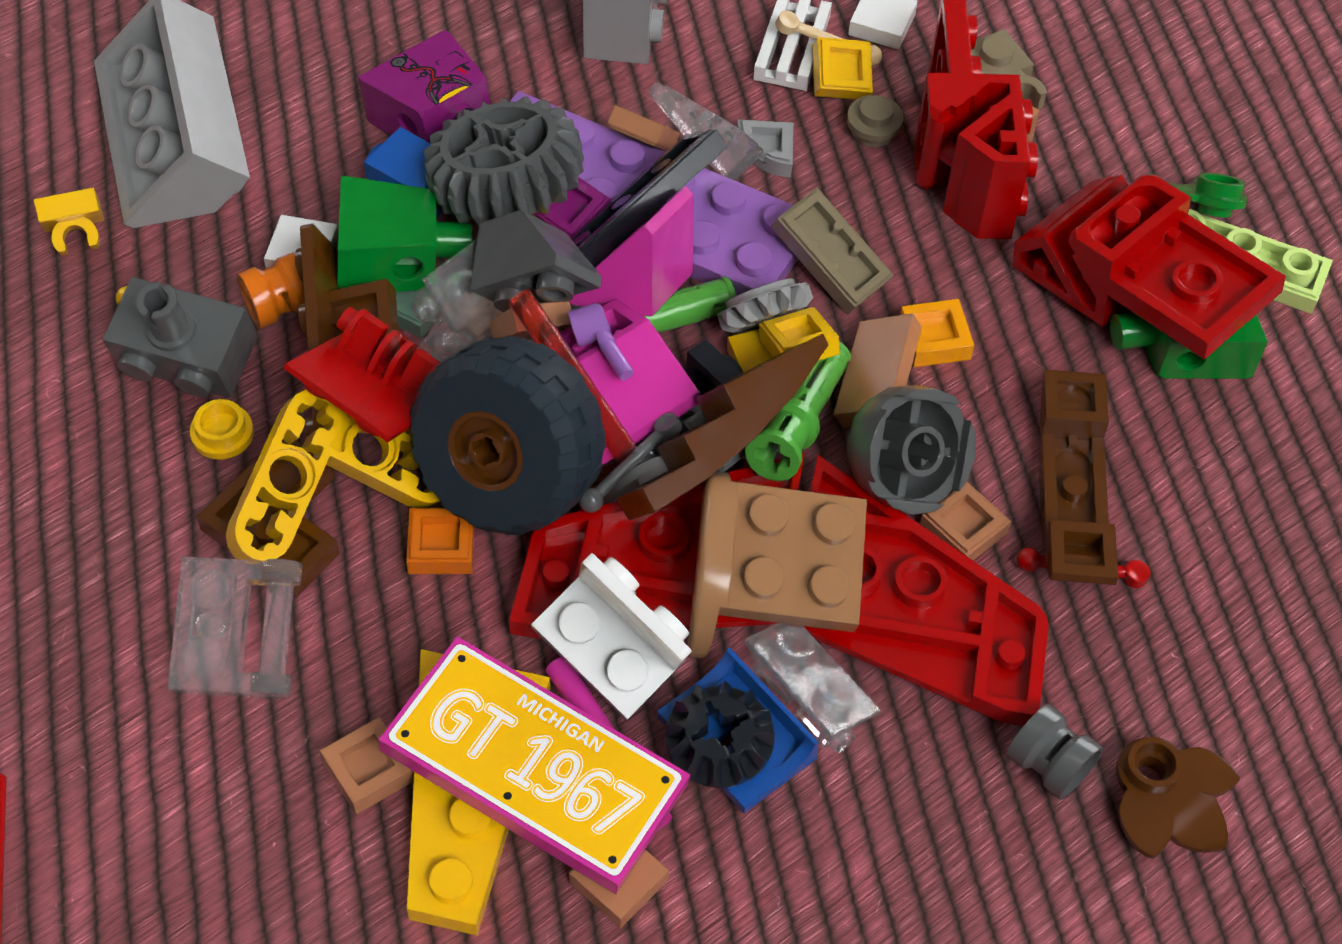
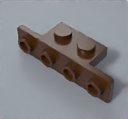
M313 223L300 226L301 248L295 251V265L304 285L305 303L299 305L298 316L302 332L307 338L308 351L343 333L336 327V324L348 307H353L357 311L363 308L367 309L372 315L390 326L386 335L392 330L399 332L396 288L389 280L382 279L338 289L333 244ZM399 343V345H398V347H397V349H396L394 355H395V354L397 353V351L400 349V343ZM312 407V417H309L306 421L307 437L318 428H324L323 425L316 421L318 410Z

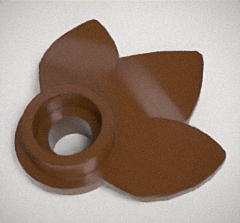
M1159 737L1137 739L1123 748L1116 763L1117 780L1125 791L1118 807V818L1123 832L1134 848L1150 859L1157 857L1165 849L1170 839L1178 846L1194 852L1210 853L1223 851L1228 845V831L1216 797L1224 795L1239 782L1240 776L1234 768L1221 756L1208 749L1195 747L1178 750L1172 743ZM1149 767L1154 769L1158 773L1160 780L1147 778L1138 768Z

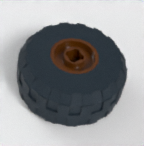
M490 337L475 342L448 357L435 367L436 369L424 378L417 390V396L410 412V443L415 463H418L422 472V479L430 492L433 491L443 502L441 505L453 515L461 517L473 525V527L487 532L492 531L506 535H522L528 531H538L566 514L581 500L588 488L597 480L603 466L602 458L606 448L605 430L600 414L601 410L595 395L591 393L583 376L573 365H570L557 354L558 352L543 344L528 341L523 337Z

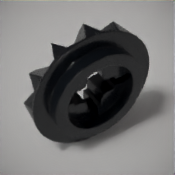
M726 680L718 687L703 688L697 684L692 694L681 702L675 700L672 713L665 725V745L670 760L675 766L691 774L689 780L706 787L729 788L749 781L766 766L774 748L775 733L770 709L766 710L756 699L752 689L743 692L732 688ZM713 714L714 718L719 719L724 727L736 725L731 731L732 754H729L725 745L721 746L716 738L706 740L702 738L708 734V715Z

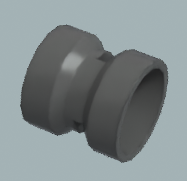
M1047 704L1038 710L1021 728L1010 744L1006 754L1022 769H1034L1043 778V786L1059 800H1062L1071 794L1086 778L1100 759L1104 748L1087 734H1075L1067 727L1066 716L1051 704Z

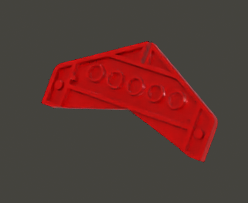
M805 452L802 453L803 461L799 470L788 480H768L757 474L751 467L727 473L733 482L799 490ZM817 454L811 492L867 499L859 626L854 632L718 615L716 628L781 624L999 722L1024 726L1040 710L1049 626L1043 609L900 510L883 505L875 500L853 478ZM781 459L775 460L774 463H779ZM702 482L656 512L628 521L619 501L602 505L601 509L595 513L581 510L563 515L542 529L534 530L509 619L510 634L543 640L531 628V624L579 577L581 563L591 553L602 563L610 556L616 559L638 581L640 586L635 590L636 596L649 609L654 611L659 605H662L689 630L700 529Z

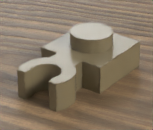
M1003 29L976 39L975 49L971 50L972 56L981 57V74L1020 75L1023 99H1031L1035 108L1042 109L1047 93L1046 88L1040 80L1031 76L1034 63L1009 33Z

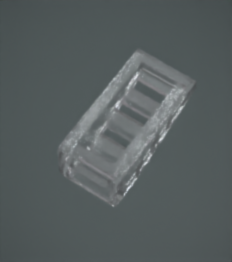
M657 81L649 88L650 96L683 135L706 130L718 131L728 147L714 158L709 165L723 176L736 180L763 153V149L740 128L672 88L662 85Z

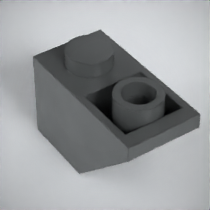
M523 210L480 223L470 291L493 301V306L497 310L505 312L512 307L548 302H567L573 299V295L600 288L602 276L570 237L558 228Z

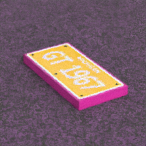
M458 636L379 738V750L614 894H617L687 787L691 775Z

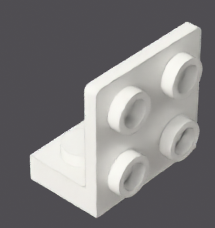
M591 553L581 563L579 577L531 624V628L627 721L692 652L684 643V639L689 635V632L665 607L659 605L652 611L636 596L635 590L640 585L621 563L611 556L602 563Z

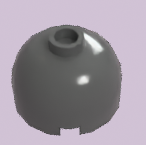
M923 385L888 387L871 397L853 417L846 437V457L856 483L879 503L912 515L934 512L944 506L938 502L946 498L951 490L959 492L968 481L975 460L976 433L972 421L964 419L961 409L956 405L962 404L951 394Z

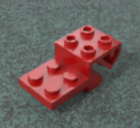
M941 0L913 150L915 182L928 190L936 184L942 186L949 181L943 213L977 239H1012L1017 216H1025L1027 212L1028 186L1026 178H1034L1037 172V143L1028 142L1027 134L1030 133L1032 126L1031 99H1023L1020 75L981 74V57L972 56L971 50L975 49L977 39L976 15L967 14L966 0Z
M1122 174L1091 181L1015 241L1012 264L1013 267L1102 327L1110 321L1112 315L1119 314L1123 309L1128 308L1203 359H1206L1281 294L1286 275L1190 216L1188 212L1191 197L1156 175L1140 176L1129 185Z

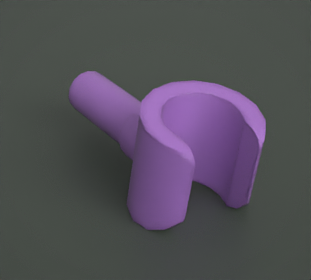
M593 303L569 311L568 315L579 347L598 341L601 351L620 380L624 381L631 378L634 370L616 345V340L612 336L611 328L602 306Z

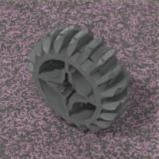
M528 96L522 97L517 102H509L506 97H503L496 104L488 105L482 102L481 107L473 111L461 110L459 119L444 121L443 131L430 135L431 145L424 150L426 159L424 165L427 172L425 177L431 193L435 194L436 202L441 205L444 214L455 215L459 223H467L474 219L478 226L482 222L518 210H523L529 214L536 212L548 214L551 203L567 201V191L579 187L578 176L584 172L582 163L584 162L581 139L578 129H575L573 119L567 118L563 108H551L548 100H540L532 104Z

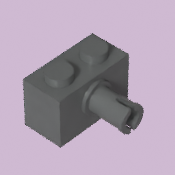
M131 277L103 337V342L115 359L117 368L134 379L151 381L153 377L173 382L182 391L197 397H208L209 393L231 398L258 338V334L244 307L175 289L168 284L164 286L161 282H150Z

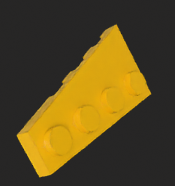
M421 649L419 686L443 654ZM515 670L547 690H551L550 677ZM414 772L407 896L409 920L478 936L509 829Z

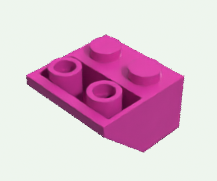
M618 299L612 300L602 308L611 328L612 336L616 340V345L634 370L631 378L624 381L620 380L601 351L598 341L579 347L572 325L541 343L558 352L557 354L570 365H573L583 376L591 393L595 395L601 410L600 414L606 437V448L603 452L602 464L622 456L630 447L648 437L655 431V421L661 415L674 413L679 419L682 414L699 404L696 397L700 396L698 389L650 320Z

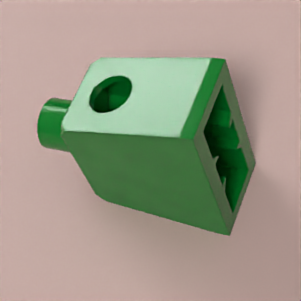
M341 176L338 289L388 279L396 288V292L428 290L434 285L436 257L470 259L472 224L436 222V197L429 189Z
M1134 312L1114 314L1110 319V335L1114 347L1117 350L1145 346L1155 374L1163 379L1253 378L1268 343L1257 314L1206 359L1201 358Z

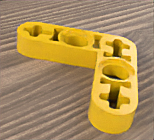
M306 389L293 396L281 408L229 521L226 540L232 555L243 564L261 566L285 554L294 539L326 465L409 507L428 508L441 501L428 488L421 492L417 488L419 478L403 468L393 473L391 477L387 475V472L398 460L400 451L404 455L398 460L397 464L413 471L419 468L418 463H415L410 443L411 435L403 432L388 443L382 438L374 436L382 447L381 461L377 466L364 465L355 457L352 444L357 433L366 432L357 426L354 418L330 401L318 398ZM309 407H314L318 410L316 421L323 425L324 428H318L306 438L302 448L290 445L300 437L305 425V419L298 415L297 412L303 413ZM275 460L290 461L298 468L301 475V484L296 493L286 494L274 488L270 481L269 471L270 466ZM258 496L264 502H258L256 497ZM268 506L287 509L288 515L283 510L273 514L266 527L265 534L274 539L273 543H267L258 550L252 547L253 535L245 530V526H252L264 517Z

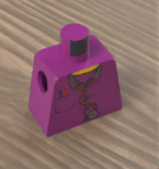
M446 30L358 76L367 120L372 125L390 135L399 127H402L430 144V135L443 131L444 121L459 119L461 110L473 111L480 108L482 102L491 105L484 74Z

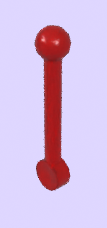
M1024 547L1017 553L1016 562L1021 570L1033 572L1038 567L1047 568L1045 555H1040L1035 548ZM1132 560L1126 566L1118 565V578H1122L1130 587L1141 588L1150 577V568L1143 561Z

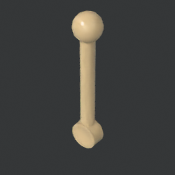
M782 11L775 22L776 28L786 35L797 32L815 40L818 37L843 39L800 22L798 16L791 11ZM871 45L872 66L880 63L882 52L876 45Z

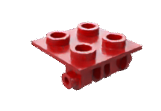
M348 307L336 324V327L343 332L342 334L285 363L283 369L299 379L305 389L312 395L330 401L354 418L355 423L360 429L373 436H378L388 443L411 428L410 412L417 396V390L424 378L436 369L435 367L442 362L421 348L416 350L417 345L411 340L403 344L394 355L402 337L401 333L397 330H392L386 335L390 326L372 315L367 309L363 308L357 311L353 307Z

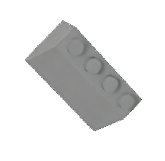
M149 0L94 60L123 223L132 228L215 213L233 194L238 193L250 178L214 17L180 0Z

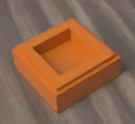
M410 508L406 562L408 574H473V525L461 517L453 515L446 508Z

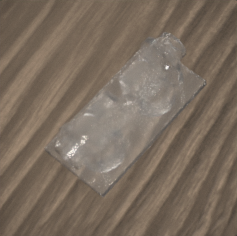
M477 239L423 278L426 286L416 292L415 301L412 304L413 313L420 321L438 322L445 319L451 331L456 332L493 303V301L470 291Z
M777 623L746 638L744 643L751 650L750 657L755 662L753 671L758 676H763L787 704L794 700L800 704L796 714L817 736V741L821 747L830 746L836 753L841 752L856 737L851 728L878 715L880 709L803 626Z

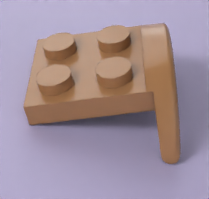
M715 472L708 479L702 482L698 551L687 646L692 650L689 656L692 658H704L707 656L712 644L718 615L854 632L859 626L867 499L733 482L730 479V475L724 472Z

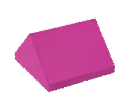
M683 187L595 267L602 276L600 288L573 295V299L569 301L570 304L586 306L597 303L603 307L612 300L618 299L641 315L652 317L693 273L694 194L688 187Z

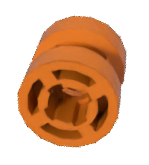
M294 252L277 258L274 265L270 268L260 270L252 267L236 275L247 310L259 330L277 323L282 314L290 311L298 314L299 305L305 303L304 285L296 269Z

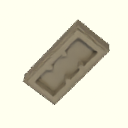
M817 187L778 217L770 226L847 315L894 276Z

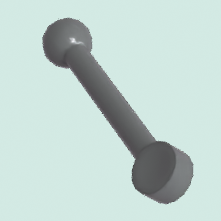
M674 413L661 415L655 421V431L595 488H588L579 501L582 510L588 513H595L600 510L604 501L603 497L662 440H670L681 432L682 424Z

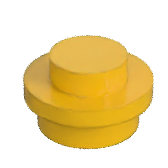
M226 399L212 400L202 405L195 413L190 425V438L194 448L201 455L210 459L223 460L239 455L247 449L254 436V428L249 414L235 402Z

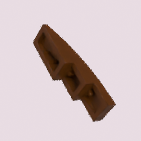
M824 334L798 344L696 397L707 421L658 446L657 448L668 470L617 497L628 521L656 512L708 479L752 442L796 394L829 345Z

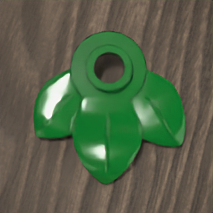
M1200 173L1193 184L1169 183L1190 196L1191 201L1198 203L1197 211L1205 215L1228 218L1232 216L1233 210L1246 208L1248 197L1243 194L1245 182L1236 177L1217 173Z

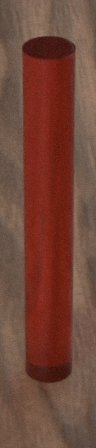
M526 289L509 301V305L535 343L543 344L558 352L557 354L577 369L583 376L591 393L595 395L601 410L600 414L605 430L606 447L614 459L618 461L637 448V445L531 290Z

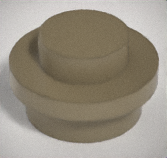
M867 95L858 98L850 105L847 124L854 139L860 144L868 147H882L889 144L900 132L903 124V112L896 102L887 97Z

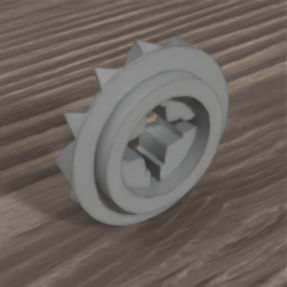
M793 278L783 279L733 297L726 302L727 309L720 312L717 317L722 330L740 333L759 327V323L803 310L811 302L813 295L808 283L795 284Z

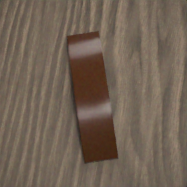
M1044 370L1040 411L1039 484L1043 547L1050 580L1116 585L1118 580L1115 524H1109L1104 436L1109 424L1106 374Z

